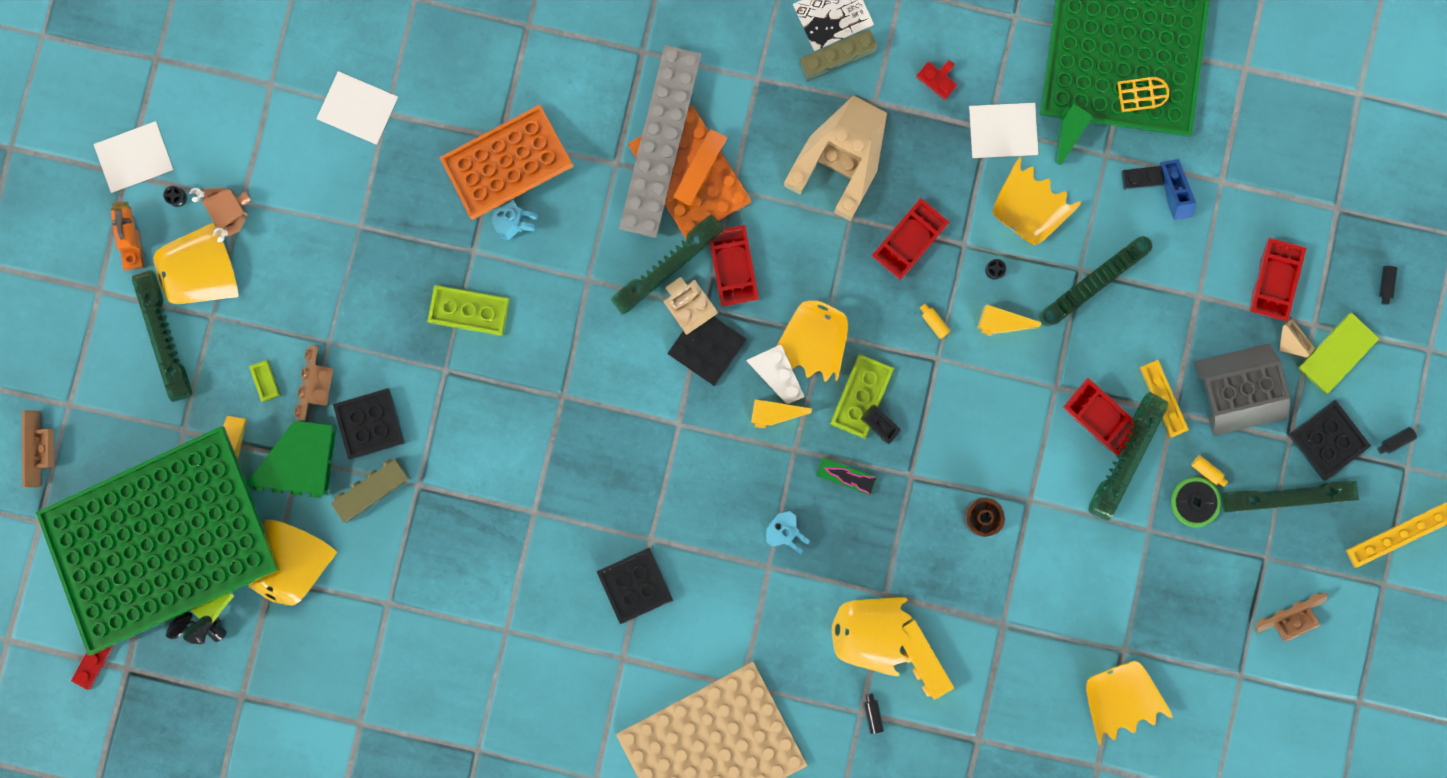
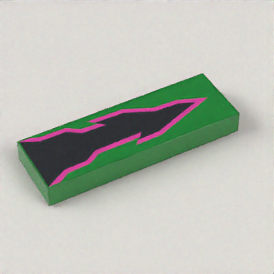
M822 458L816 474L818 477L871 495L877 479L875 476L826 458Z

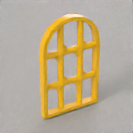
M1157 77L1117 82L1122 112L1154 109L1162 106L1169 97L1168 85L1164 80ZM1152 80H1157L1163 85L1154 86L1152 85ZM1149 81L1148 87H1136V82ZM1133 83V89L1121 90L1120 84ZM1165 87L1166 95H1154L1153 89ZM1148 90L1151 97L1140 98L1137 95V91ZM1132 92L1135 99L1123 100L1122 93ZM1165 98L1161 104L1155 105L1154 99ZM1150 100L1152 101V106L1139 107L1138 101ZM1134 102L1136 103V108L1124 109L1123 103Z

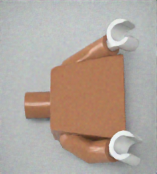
M227 188L191 189L189 194L195 193L198 196L192 198L193 202L199 201L201 197L203 198L201 201L217 227L213 232V236L221 235L217 239L218 242H223L225 236L229 237L241 230L246 221L245 218L248 216L244 206L252 201L247 191L237 196L233 190Z

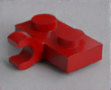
M948 60L941 70L928 61L916 75L917 79L943 100H946L958 85L946 76L955 65L951 60Z

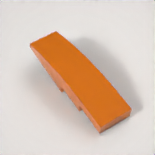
M710 129L675 192L674 198L691 206L726 143V136Z

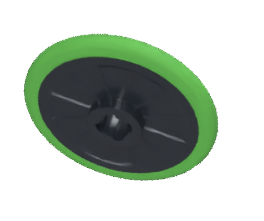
M1201 477L1187 478L1181 481L1172 493V511L1176 518L1187 526H1206L1213 522L1220 512V493L1216 486L1207 479ZM1195 498L1199 500L1198 506L1193 505Z

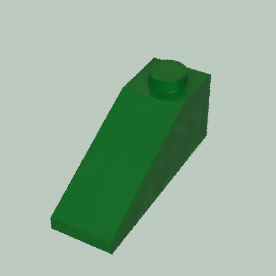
M1071 103L1069 106L1066 105L1061 112L1062 118L1059 124L1055 163L1058 165L1063 163L1093 115L1074 103Z

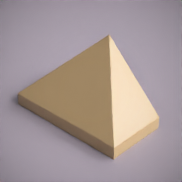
M1291 318L1283 326L1279 351L1308 357L1315 350V347Z

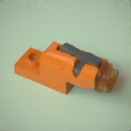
M115 202L112 204L111 218L116 248L121 251L123 270L145 268L140 231L135 229L131 206H129L128 202Z

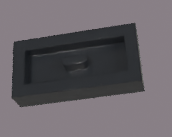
M1161 166L1121 171L1124 190L1163 185Z
M871 405L861 418L886 444H890L901 431L876 405Z

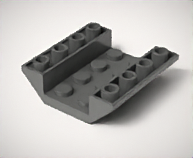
M1270 344L1194 362L1198 379H1203L1213 415L1208 417L1213 436L1289 418L1290 395L1281 361Z

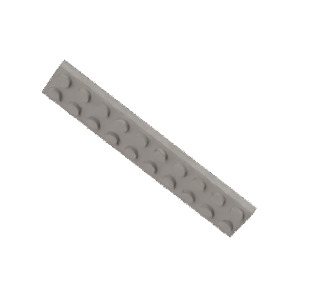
M664 45L619 230L657 239L702 56L700 53Z

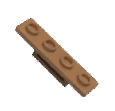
M309 345V349L307 348L305 351L306 365L301 372L303 382L302 386L298 389L299 404L296 405L294 411L297 421H305L308 403L327 406L334 368L315 365L318 346Z
M22 411L23 488L41 487V468H54V429H41L40 411Z
M1316 593L1308 601H1299L1286 611L1285 609L1279 610L1269 619L1267 617L1260 619L1256 624L1255 632L1258 634L1274 626L1285 643L1319 627L1320 623L1311 609L1325 603L1328 598L1327 593Z

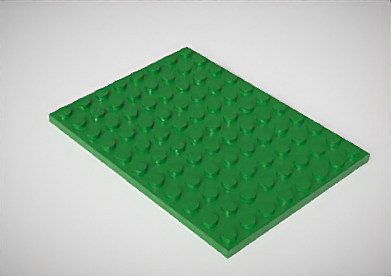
M1055 0L1040 116L1062 118L1061 112L1064 107L1074 103L1093 115L1089 123L1191 137L1209 0ZM1157 77L1164 80L1168 85L1169 97L1162 106L1154 109L1121 111L1117 82ZM1148 80L1136 82V87L1138 88L1149 86ZM1152 80V85L1154 86L1163 85L1157 80ZM1133 83L1120 84L1121 90L1133 89ZM1165 87L1153 89V93L1156 96L1166 95ZM1148 90L1137 91V95L1140 98L1151 97ZM1132 92L1122 93L1123 100L1135 99ZM1165 98L1154 99L1155 105L1161 104ZM1150 100L1138 101L1139 107L1152 106V101ZM1134 102L1123 103L1124 109L1136 108V103Z
M224 426L211 430L36 512L88 656L103 651L280 570Z

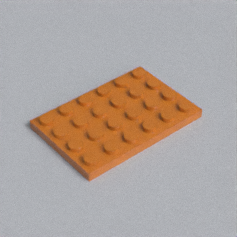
M540 104L439 157L471 220L573 167L569 156Z
M693 105L688 109L665 202L667 210L686 241L752 202L721 151L691 206L674 198V194L709 132ZM642 135L628 143L636 158Z

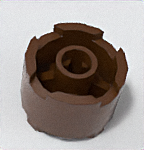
M989 498L975 499L965 508L963 522L966 528L974 535L981 537L992 536L999 533L1004 526V511L1002 506L995 500ZM987 513V521H981L980 515Z

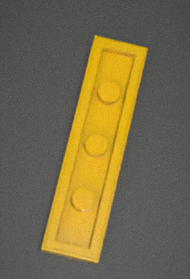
M1159 360L1139 367L1169 437L1172 438L1188 431L1187 424Z

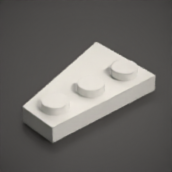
M781 345L746 360L787 405L805 397Z

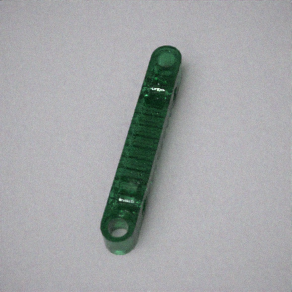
M713 214L707 216L689 231L686 242L684 240L681 241L683 247L676 245L677 252L671 250V257L665 255V262L659 260V267L653 265V272L646 271L647 277L641 275V280L634 279L630 281L610 300L622 315L628 313L722 234L725 228ZM695 236H697V237L699 238V241H700L699 244H697L696 242H694V241H695V240H694V237H695ZM637 285L641 287V293L635 292Z
M1140 236L1130 242L1044 308L1039 315L1040 322L1047 327L1059 323L1119 275L1149 254L1152 250L1151 240L1148 237ZM1137 243L1143 244V252L1137 249ZM1050 311L1054 314L1055 318L1053 321L1047 319V312Z
M153 270L132 276L133 286L167 395L171 402L192 396V388L186 369L183 365L178 364L180 359L174 358L178 354L177 351L172 350L176 345L170 343L174 338L168 336L171 333V330L166 329L169 323L163 321L167 316L161 314L165 310L161 308L164 299L158 279Z
M1148 392L1143 397L1133 416L1132 422L1134 427H1130L1133 433L1126 435L1129 441H1123L1126 447L1119 449L1122 455H1116L1119 461H1113L1115 469H1109L1112 475H1106L1108 480H1104L1099 484L1089 504L1088 511L1091 514L1105 521L1112 518L1168 408L1167 400L1152 392Z
M1357 481L1324 483L1318 487L1289 490L1222 493L1224 512H1238L1359 500ZM1254 498L1255 502H1250L1249 500Z

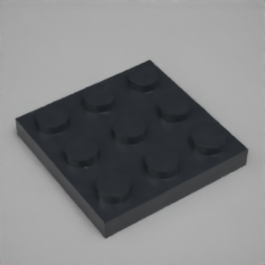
M713 316L686 335L683 331L667 354L715 386L747 339Z
M390 388L333 404L348 460L405 444Z
M1336 400L1331 401L1288 434L1323 481L1329 479L1371 447Z
M650 547L596 571L620 624L673 601Z

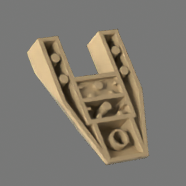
M853 95L809 137L784 182V187L801 195L817 163L819 162L851 179L834 211L835 214L851 221L877 173L887 113Z

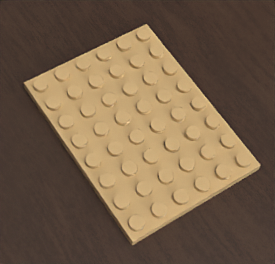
M753 661L616 733L638 778H786L808 766Z

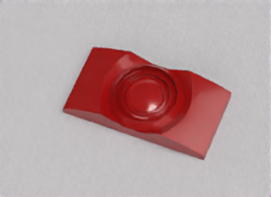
M920 198L871 256L901 280L950 222Z
M745 225L708 231L721 307L759 300Z
M1268 238L1260 259L1258 277L1252 291L1250 312L1288 322L1307 248Z
M1089 378L1085 379L1063 406L1064 410L1077 423L1089 431L1098 442L1116 456L1121 454L1142 428L1137 421Z

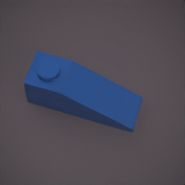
M1179 159L1160 162L1167 202L1173 219L1193 217L1196 201Z

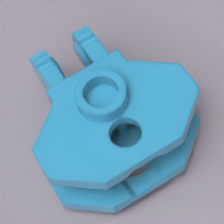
M511 199L495 208L492 224L502 239L509 240L516 233L522 232V230L534 231L535 225L525 223L524 221L525 219L536 220L538 214L523 211L522 208L518 207L515 200Z
M791 511L777 514L766 528V542L772 547L786 544L801 554L803 552L802 548L791 541L797 536L806 544L810 542L809 539L799 533V530L796 528V515ZM776 523L781 524V528L779 530L775 529Z

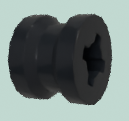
M169 186L163 193L164 200L174 207H181L187 201V194L177 186Z
M993 259L985 267V274L992 280L1001 278L1006 272V265L1000 259Z

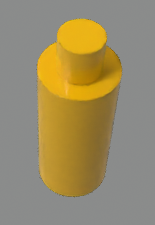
M926 303L920 307L924 313L921 316L939 339H942L951 332L933 307L929 308Z
M1201 455L1197 456L1192 462L1191 466L1215 485L1218 483L1223 487L1227 485L1228 480L1224 478L1225 474Z

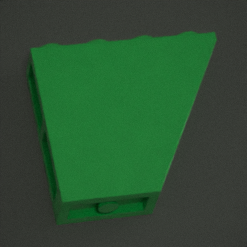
M293 421L247 481V486H253L252 490L264 491L265 488H271L273 493H283L284 490H289L291 495L302 496L303 492L310 493V497L321 498L322 494H328L337 426Z

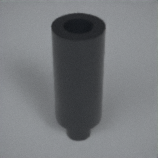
M1383 266L1379 297L1382 298V305H1389L1390 299L1394 298L1397 267Z
M1407 427L1382 441V445L1377 450L1380 454L1385 452L1390 454L1417 439V435L1411 427Z
M873 693L866 694L867 701L864 702L870 734L883 732L878 700H874Z

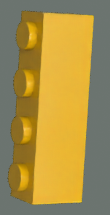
M911 619L902 625L903 631L911 640L902 645L905 650L902 654L906 657L907 663L911 662L915 669L912 671L917 680L921 679L925 686L922 689L926 696H931L935 700L954 689L916 621Z

